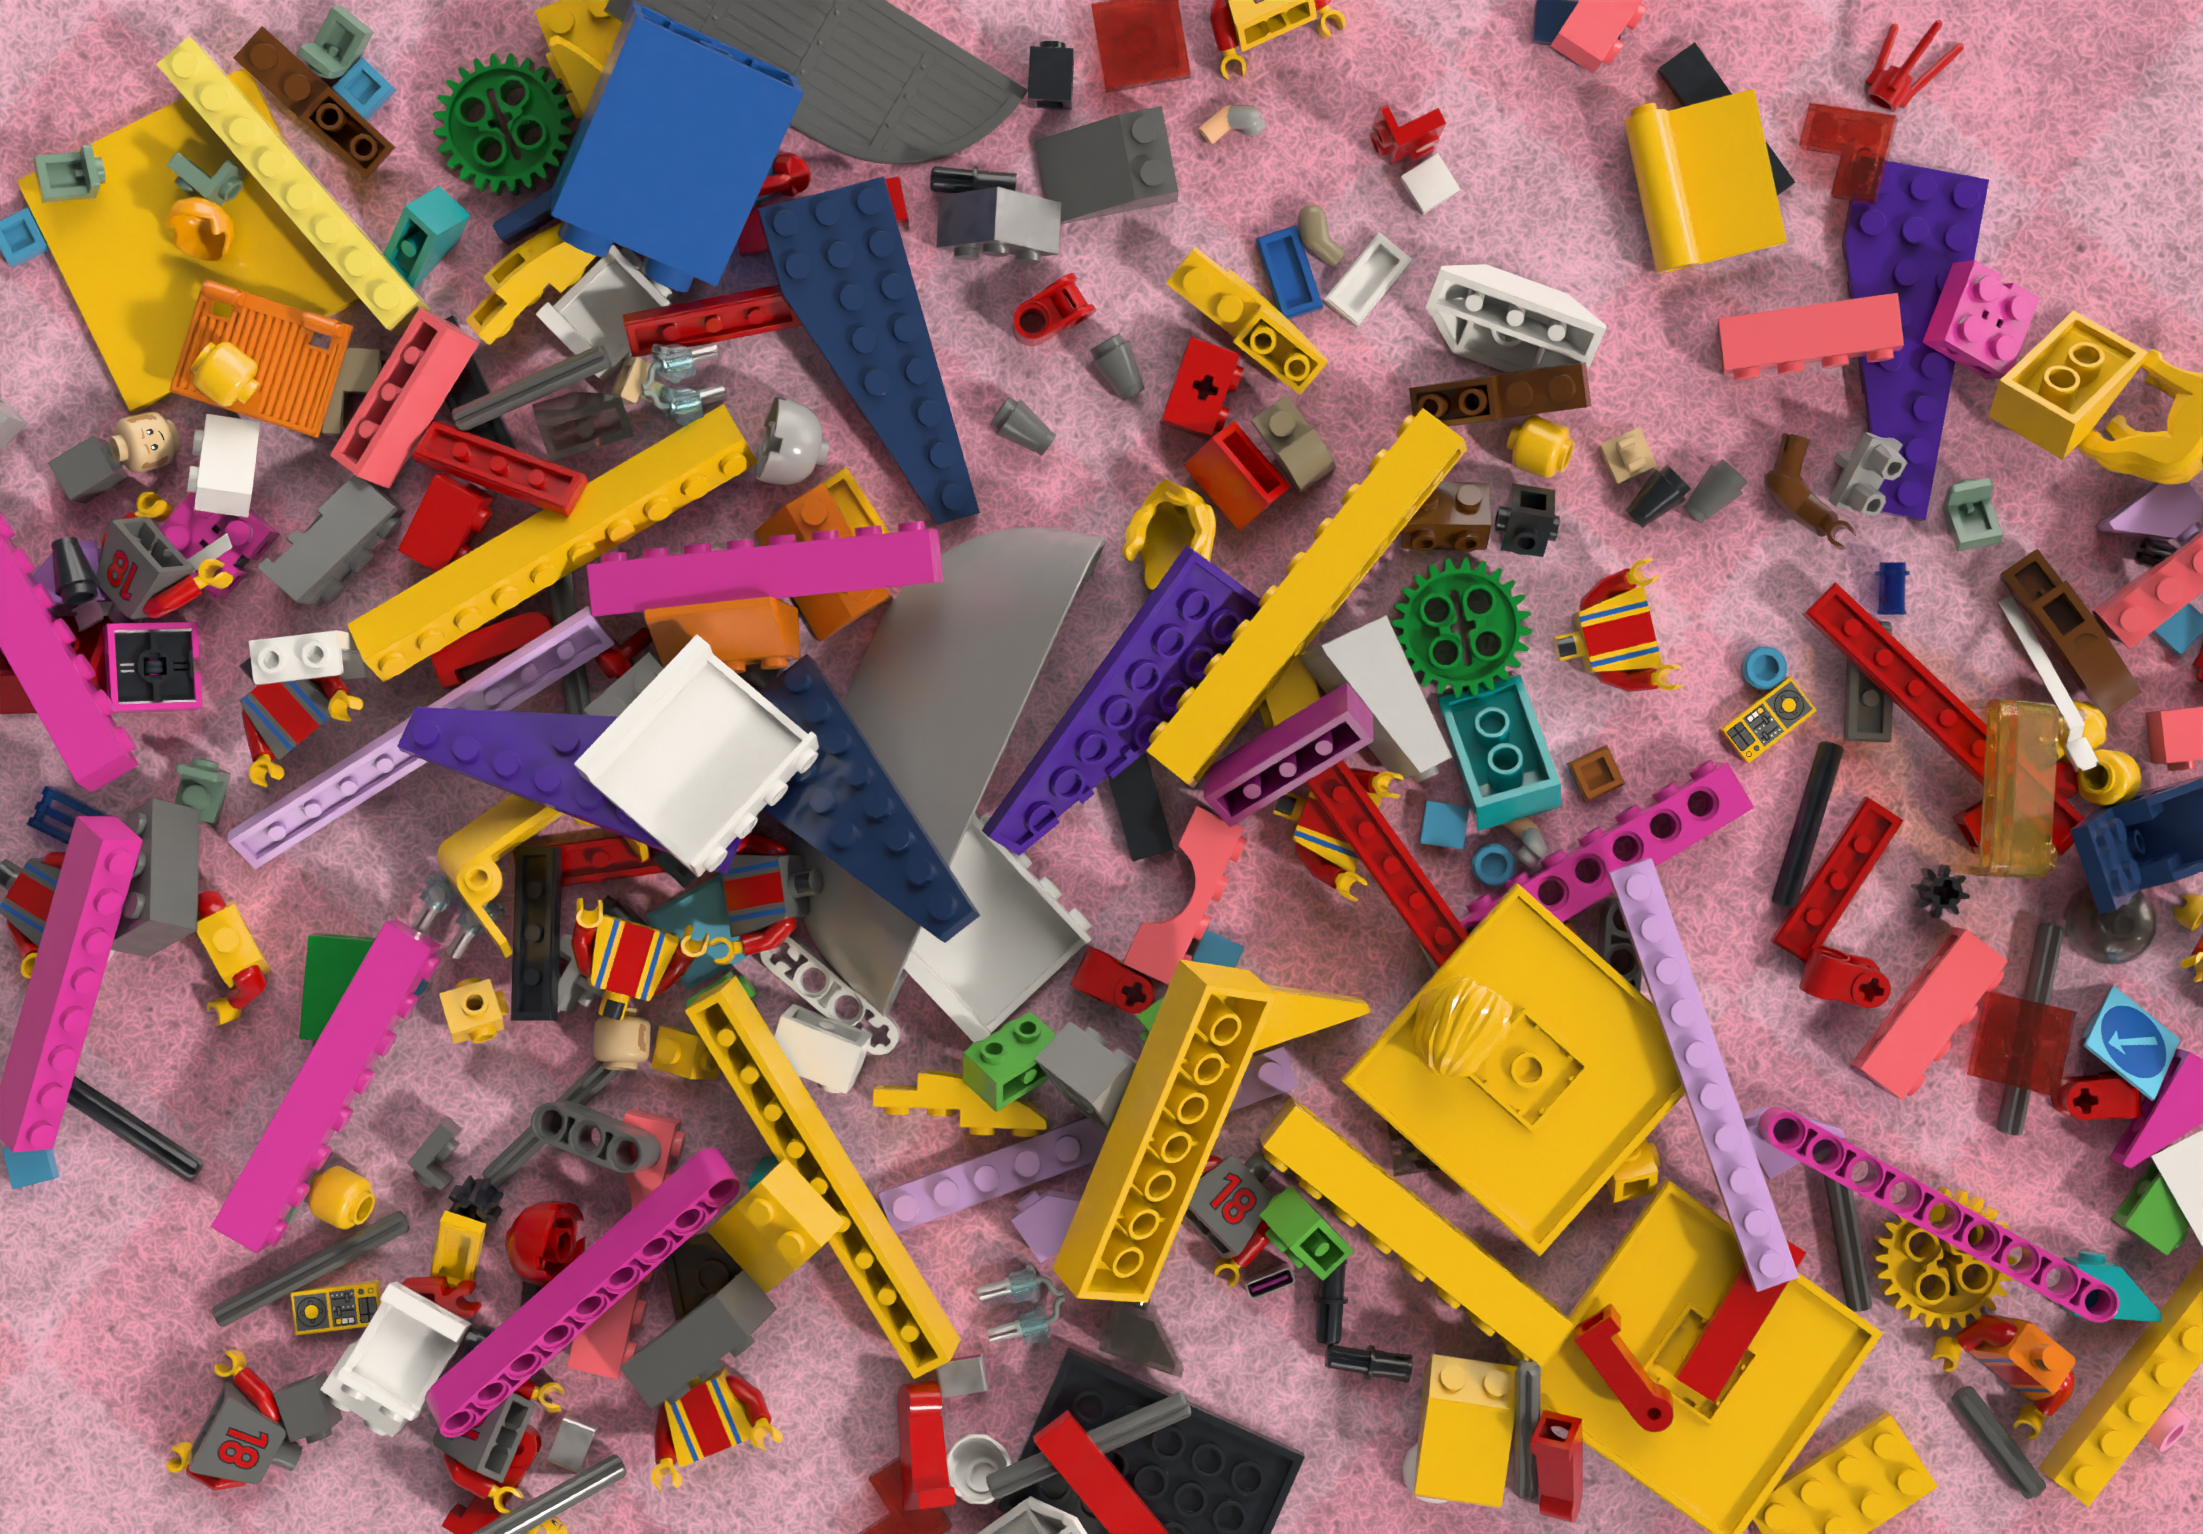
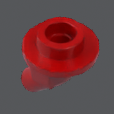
M789 152L781 153L772 163L774 175L765 178L757 198L781 191L782 196L793 197L809 187L811 182V172L808 165L796 154Z
M642 627L621 646L614 639V645L596 657V663L600 670L610 679L614 676L619 679L634 666L631 659L653 641L649 629Z

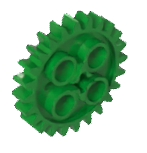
M491 53L490 66L486 67L478 58H475V71L470 74L463 67L458 68L463 79L459 84L447 79L446 83L453 91L451 96L438 95L437 97L446 106V111L433 112V116L441 123H444L443 127L433 130V134L438 139L447 140L437 149L443 156L453 155L446 165L452 171L462 168L459 178L466 184L475 178V188L480 192H483L489 183H491L492 192L496 196H501L505 185H507L509 191L514 196L519 195L521 183H524L532 192L536 191L534 178L539 176L547 183L551 181L546 169L549 166L558 170L561 169L562 165L556 157L558 153L567 155L569 150L563 143V139L574 138L576 134L572 129L565 126L566 123L575 120L576 116L572 111L562 110L569 104L566 94H557L563 85L557 78L547 82L550 72L544 66L534 72L535 63L528 57L522 62L520 67L513 53L508 54L505 64L501 63L495 53ZM516 88L525 89V97L521 103L513 106L507 104L508 95L512 90ZM490 90L495 91L500 110L510 120L507 123V127L522 156L519 160H515L509 139L499 130L502 127V123L488 97ZM476 105H485L486 110L483 118L478 122H468V113L471 108ZM535 127L542 129V137L539 142L530 146L524 145V135L529 129ZM494 144L502 145V154L495 162H485L484 155L487 148Z
M1464 557L1461 560L1459 569H1455L1452 561L1448 558L1444 560L1443 572L1441 573L1433 564H1430L1427 567L1428 580L1419 574H1415L1412 577L1417 587L1416 591L1407 587L1400 591L1408 600V603H1395L1393 609L1402 614L1403 617L1402 619L1391 621L1390 624L1393 628L1401 630L1402 635L1397 636L1400 645H1404L1405 651L1403 652L1406 658L1410 659L1413 663L1410 666L1413 674L1418 671L1423 674L1420 681L1422 688L1432 680L1435 681L1436 695H1441L1447 686H1451L1453 698L1460 697L1463 687H1467L1471 697L1478 696L1479 683H1482L1489 692L1493 691L1495 686L1492 677L1496 676L1503 682L1508 681L1510 678L1505 670L1506 665L1516 669L1521 666L1519 660L1513 656L1514 653H1526L1529 650V647L1519 642L1520 637L1532 634L1531 629L1522 627L1520 621L1531 616V612L1518 611L1517 605L1526 597L1525 595L1511 596L1509 592L1516 583L1514 580L1508 581L1503 585L1498 582L1502 569L1498 568L1490 576L1485 574L1486 561L1482 560L1475 570H1471L1468 557ZM1452 590L1458 593L1462 623H1470L1471 630L1465 633V642L1471 657L1470 666H1466L1463 661L1460 634L1452 633L1450 630V626L1457 622L1456 611L1450 597ZM1479 591L1487 597L1488 608L1485 613L1476 614L1468 608L1467 597L1470 592ZM1438 600L1445 606L1446 616L1442 622L1434 623L1425 616L1424 606L1427 601ZM1481 633L1492 635L1496 640L1497 649L1491 657L1481 655L1476 649L1475 641ZM1446 642L1453 647L1455 657L1450 665L1439 664L1434 659L1433 648L1436 643Z

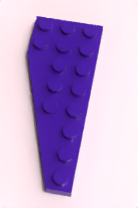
M1861 156L1857 159L1842 239L1843 257L1846 259L1849 280L1847 282L1849 298L1858 299L1898 293L1904 341L1902 349L1893 352V359L1867 362L1866 356L1858 357L1862 393L1865 394L1867 409L1866 422L1868 433L1882 438L1891 437L1903 444L1898 453L1907 462L1900 477H1897L1895 480L1884 479L1878 491L1885 495L1886 500L1880 513L1923 521L1926 520L1955 361L1922 342L1952 264L1975 259L1989 179Z
M1186 545L985 824L982 831L990 839L1020 856L1060 823L1057 818L1077 801L1083 804L1095 794L1092 789L1108 776L1115 778L1143 755L1151 745L1149 737L1156 727L1163 721L1169 723L1179 711L1176 708V704L1181 696L1191 687L1196 689L1204 680L1206 675L1203 672L1210 660L1218 653L1224 655L1233 644L1231 636L1236 628L1245 619L1251 621L1261 609L1258 606L1260 598Z
M415 707L397 745L401 752L671 854L586 781L574 765L618 717ZM736 837L725 849L728 852L727 856L714 871L727 875L742 839Z

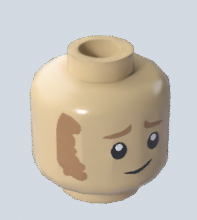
M147 412L120 419L115 425L114 436L109 438V448L116 462L122 461L129 471L141 473L170 465L174 460L175 453H178L180 450V440L177 429L170 419H164L156 412Z
M627 1008L623 1021L605 1016L596 1020L593 1056L596 1060L603 1062V1069L637 1070L638 1064L648 1059L651 1026L645 1018L636 1017L637 1009Z

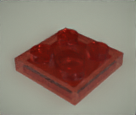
M1110 0L1091 4L1106 93L1191 78L1178 0Z
M1992 991L1985 992L1967 1075L2058 1097L2077 1011Z

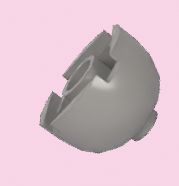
M775 397L763 425L767 427L763 445L759 443L756 459L759 463L755 464V478L765 483L782 486L801 483L811 475L815 465H824L828 454L829 441L822 439V425L817 415L809 407L794 400Z

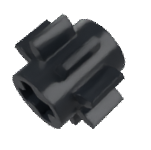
M1943 864L1938 868V874H1935L1929 868H1922L1921 872L1924 879L1920 884H1911V888L1918 890L1920 899L1914 904L1915 907L1925 908L1931 906L1930 916L1934 918L1941 917L1943 908L1950 914L1958 915L1959 909L1956 905L1961 899L1970 898V895L1963 892L1961 883L1966 879L1965 875L1950 877V866ZM1941 886L1947 888L1946 897L1934 895V887Z
M470 1175L462 1186L455 1185L448 1196L454 1202L449 1212L485 1223L487 1226L489 1221L496 1223L503 1209L498 1204L504 1194L503 1192H498L497 1188L490 1185L491 1179L474 1180Z

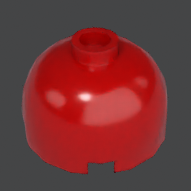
M554 1200L541 1201L523 1209L507 1231L505 1248L510 1264L515 1273L525 1282L545 1287L585 1252L586 1236L576 1241L577 1221H584L583 1213L576 1204Z

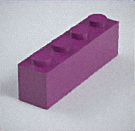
M1348 683L1343 684L1214 763L1205 773L1204 799L1229 827L1235 825L1373 742V715L1371 710Z

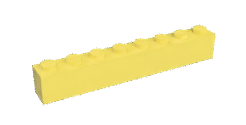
M188 36L156 64L386 329L399 337L406 331L419 308L426 311L431 309L203 47Z

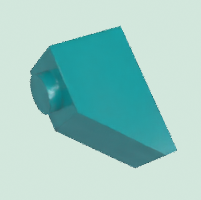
M438 186L405 205L383 255L410 286L415 289L458 243L471 215Z
M2079 1251L2078 1258L2063 1257V1261L2104 1282L2116 1291L2119 1297V1308L2112 1319L2161 1322L2162 1313L2120 1266L2106 1260V1254L2095 1251ZM2097 1289L2090 1291L2086 1295V1309L2095 1306L2098 1302L2099 1292ZM2060 1304V1309L2066 1311L2072 1316L2082 1317L2081 1315L2073 1312L2072 1310Z

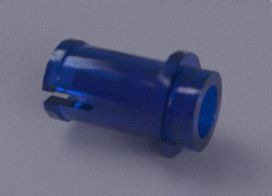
M1879 562V571H1875L1874 574L1879 576V608L1877 614L1904 615L1906 614V575H1910V571H1906V562Z

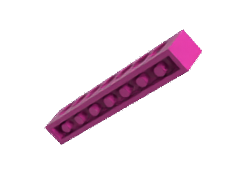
M1709 760L1691 770L1689 774L1692 779L1677 787L1675 782H1672L1654 792L1652 797L1655 801L1641 810L1635 804L1614 817L1617 824L1603 832L1599 826L1585 833L1577 839L1580 846L1565 854L1563 849H1559L1548 855L1544 860L1540 861L1543 868L1528 876L1526 871H1523L1513 876L1510 880L1503 883L1506 890L1492 899L1486 893L1466 905L1469 912L1458 918V921L1465 930L1471 925H1478L1515 883H1518L1557 919L1564 922L1614 892L1607 872L1646 858H1652L1656 867L1755 807L1729 764L1718 763L1714 765L1713 761ZM1696 791L1701 792L1707 802L1704 812L1698 816L1693 815L1689 811L1687 804L1690 795ZM1662 813L1668 818L1670 827L1665 836L1657 838L1650 830V823L1655 815ZM1625 835L1631 840L1633 849L1628 858L1619 860L1613 853V844L1617 838ZM1584 858L1591 859L1596 868L1594 877L1587 882H1581L1575 874L1577 863ZM1547 880L1554 881L1559 890L1557 899L1551 904H1543L1538 897L1540 885Z

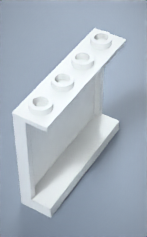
M696 635L586 750L574 765L586 781L697 877H700L706 869L712 872L723 862L728 853L725 849L736 837L742 839L750 833L758 822L756 815L766 804L773 806L783 797L788 789L786 783L797 771L802 774L811 767L818 757L816 750L819 748L817 736L812 731L809 734L803 731L712 653L710 645L699 635Z
M974 813L950 865L951 871L981 916L946 943L922 927L904 966V969L974 1043L989 1037L1004 1020L1074 954L1092 940V936L1087 932L1092 927L1091 923L1075 907L1070 912L1058 901L1063 894L1046 876L1039 881L1028 868L1033 862L1024 852L1019 856L990 839L982 831L990 819L987 813L981 818Z

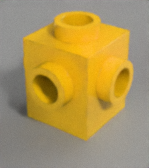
M478 977L465 979L455 985L456 989L439 993L453 1045L467 1040H471L472 1043L486 1042L495 1038L497 1031L504 1030L502 1016L509 1014L507 1002L502 989L494 991L491 979L483 981Z
M1645 1138L1606 1182L1614 1203L1655 1194L1659 1172L1657 1168L1660 1167V1159L1653 1142L1647 1143Z

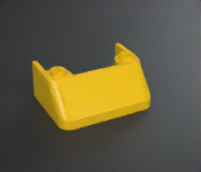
M511 794L447 838L440 845L437 852V862L441 871L505 958L509 957L513 952L506 938L482 907L494 899L502 888V874L495 862L564 815L562 812ZM572 817L577 823L583 826H596L583 820ZM623 836L642 862L649 857L646 844Z

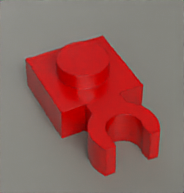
M446 1276L406 1278L402 1283L407 1288L460 1317H472L482 1307L481 1302H469L464 1298V1296L471 1295L477 1287L476 1282L471 1280L461 1281L456 1287H449Z

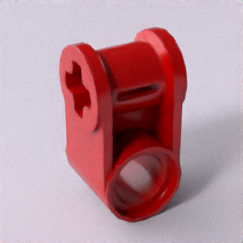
M1069 273L1056 280L1042 292L1016 308L1013 315V332L1020 343L1026 346L1040 345L1062 331L1073 328L1096 312L1095 306L1087 303L1075 282L1078 278L1074 273ZM1035 314L1043 320L1045 325L1037 333H1028L1021 328V319L1026 315Z
M1823 945L1812 946L1799 984V988L1811 996L1824 1000H1837L1864 1008L1881 1006L1887 1001L1891 992L1888 978L1880 972V968L1873 960L1867 957L1844 953Z
M1092 946L1088 947L1070 982L1072 987L1102 1002L1105 1001L1131 1014L1141 1013L1146 1010L1155 997V986L1151 979L1124 965L1123 962ZM1136 982H1139L1143 985L1141 992L1147 996L1146 1001L1138 1000L1133 1005L1127 1002L1129 994L1124 991L1125 985L1132 987Z
M2115 1071L2062 1078L2054 1084L2051 1090L2050 1098L2054 1108L2064 1115L2073 1116L2079 1120L2130 1119L2142 1116L2141 1092ZM2082 1092V1099L2075 1101V1105H2073V1098L2079 1097Z

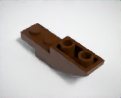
M263 26L233 57L366 179L374 173L396 148Z
M1586 362L1500 373L1409 388L1413 416L1416 417L1424 408L1448 427L1592 406Z
M2038 548L2000 574L2001 580L2052 645L2050 649L2092 704L2102 712L2104 717L2141 693L2132 674L2093 615L2067 580L2062 581Z

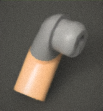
M1227 105L1202 124L1198 130L1206 141L1212 145L1230 129H1243L1244 134L1249 137H1255L1264 130L1265 121L1260 117L1261 111L1253 105Z
M1526 817L1502 824L1524 843L1523 847L1517 852V858L1526 866L1534 868L1541 858L1545 859L1547 847L1539 827Z

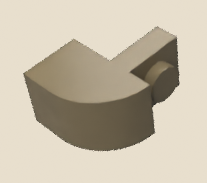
M346 349L322 425V433L333 438H340L353 416L354 396L365 397L389 359V354L380 349Z
M1287 394L1251 420L1252 425L1275 455L1274 461L1298 495H1301L1335 470V462L1314 428L1311 429Z

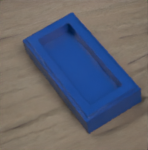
M1297 225L1256 238L1255 243L1277 310L1288 320L1323 309Z

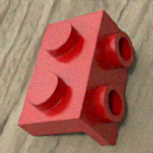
M1388 104L1378 109L1372 125L1374 132L1370 133V139L1378 156L1383 157L1386 155L1390 165L1407 157H1410L1411 161L1414 162L1435 151L1433 145L1440 141L1439 138L1444 130L1446 121L1440 109L1437 108L1399 127Z

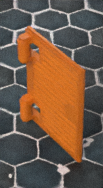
M204 279L169 391L319 438L353 326ZM215 301L233 306L229 319L212 314ZM314 332L332 337L328 350L310 345ZM223 341H228L257 363L258 370L253 379L259 382L260 385L245 404L236 400L231 406L222 407L193 385L195 373L190 371V367L210 342L217 346Z

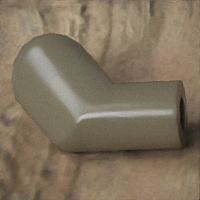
M1317 205L1305 206L1301 209L1298 216L1300 239L1306 247L1326 264L1334 267L1343 258L1345 250L1329 237L1327 217L1323 209Z

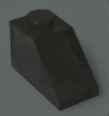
M571 392L532 404L536 422L550 462L634 436L620 394Z
M1149 1298L1147 1303L1113 1300L1099 1340V1351L1181 1378L1184 1371L1183 1360L1157 1308L1149 1304L1151 1299Z

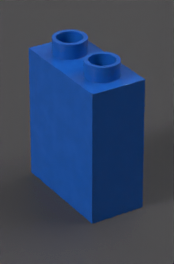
M632 1L550 193L551 216L563 220L558 236L571 246L599 257H607L613 242L645 256L640 271L655 282L677 291L688 292L694 277L717 287L804 94L796 76Z

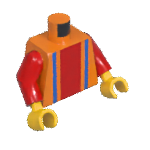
M1985 1315L1956 1333V1339L1943 1336L1936 1340L1931 1360H1936L1938 1357H1946L1942 1368L1945 1372L1957 1369L1961 1351L1965 1350L1973 1354L2029 1401H2034L2035 1405L2026 1404L2022 1406L2013 1424L2015 1429L2021 1423L2031 1425L2033 1428L2028 1436L2030 1440L2038 1438L2046 1421V1416H2052L2070 1398L2074 1391V1375L2071 1369L2076 1363L2075 1357L2028 1320L1998 1315Z

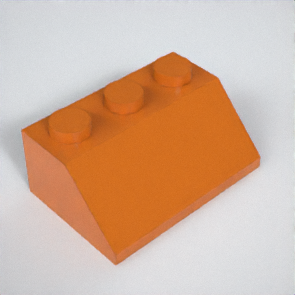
M823 483L785 505L754 531L762 546L770 545L769 537L795 534L796 543L813 541L812 532L838 530L839 538L856 537L855 532L831 492ZM888 588L793 597L819 642L824 641L894 599Z
M771 596L644 610L645 620L663 667H666L696 635H699L710 645L712 653L735 673L745 672V665L760 663L761 669H782L787 667V661L799 660L801 658L798 608Z

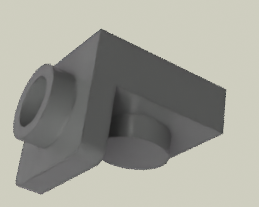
M450 1118L438 1125L407 1162L414 1169L412 1172L413 1176L430 1189H433L435 1186L438 1190H442L454 1179L451 1174L435 1162L439 1160L441 1163H444L460 1144L454 1138L462 1128Z

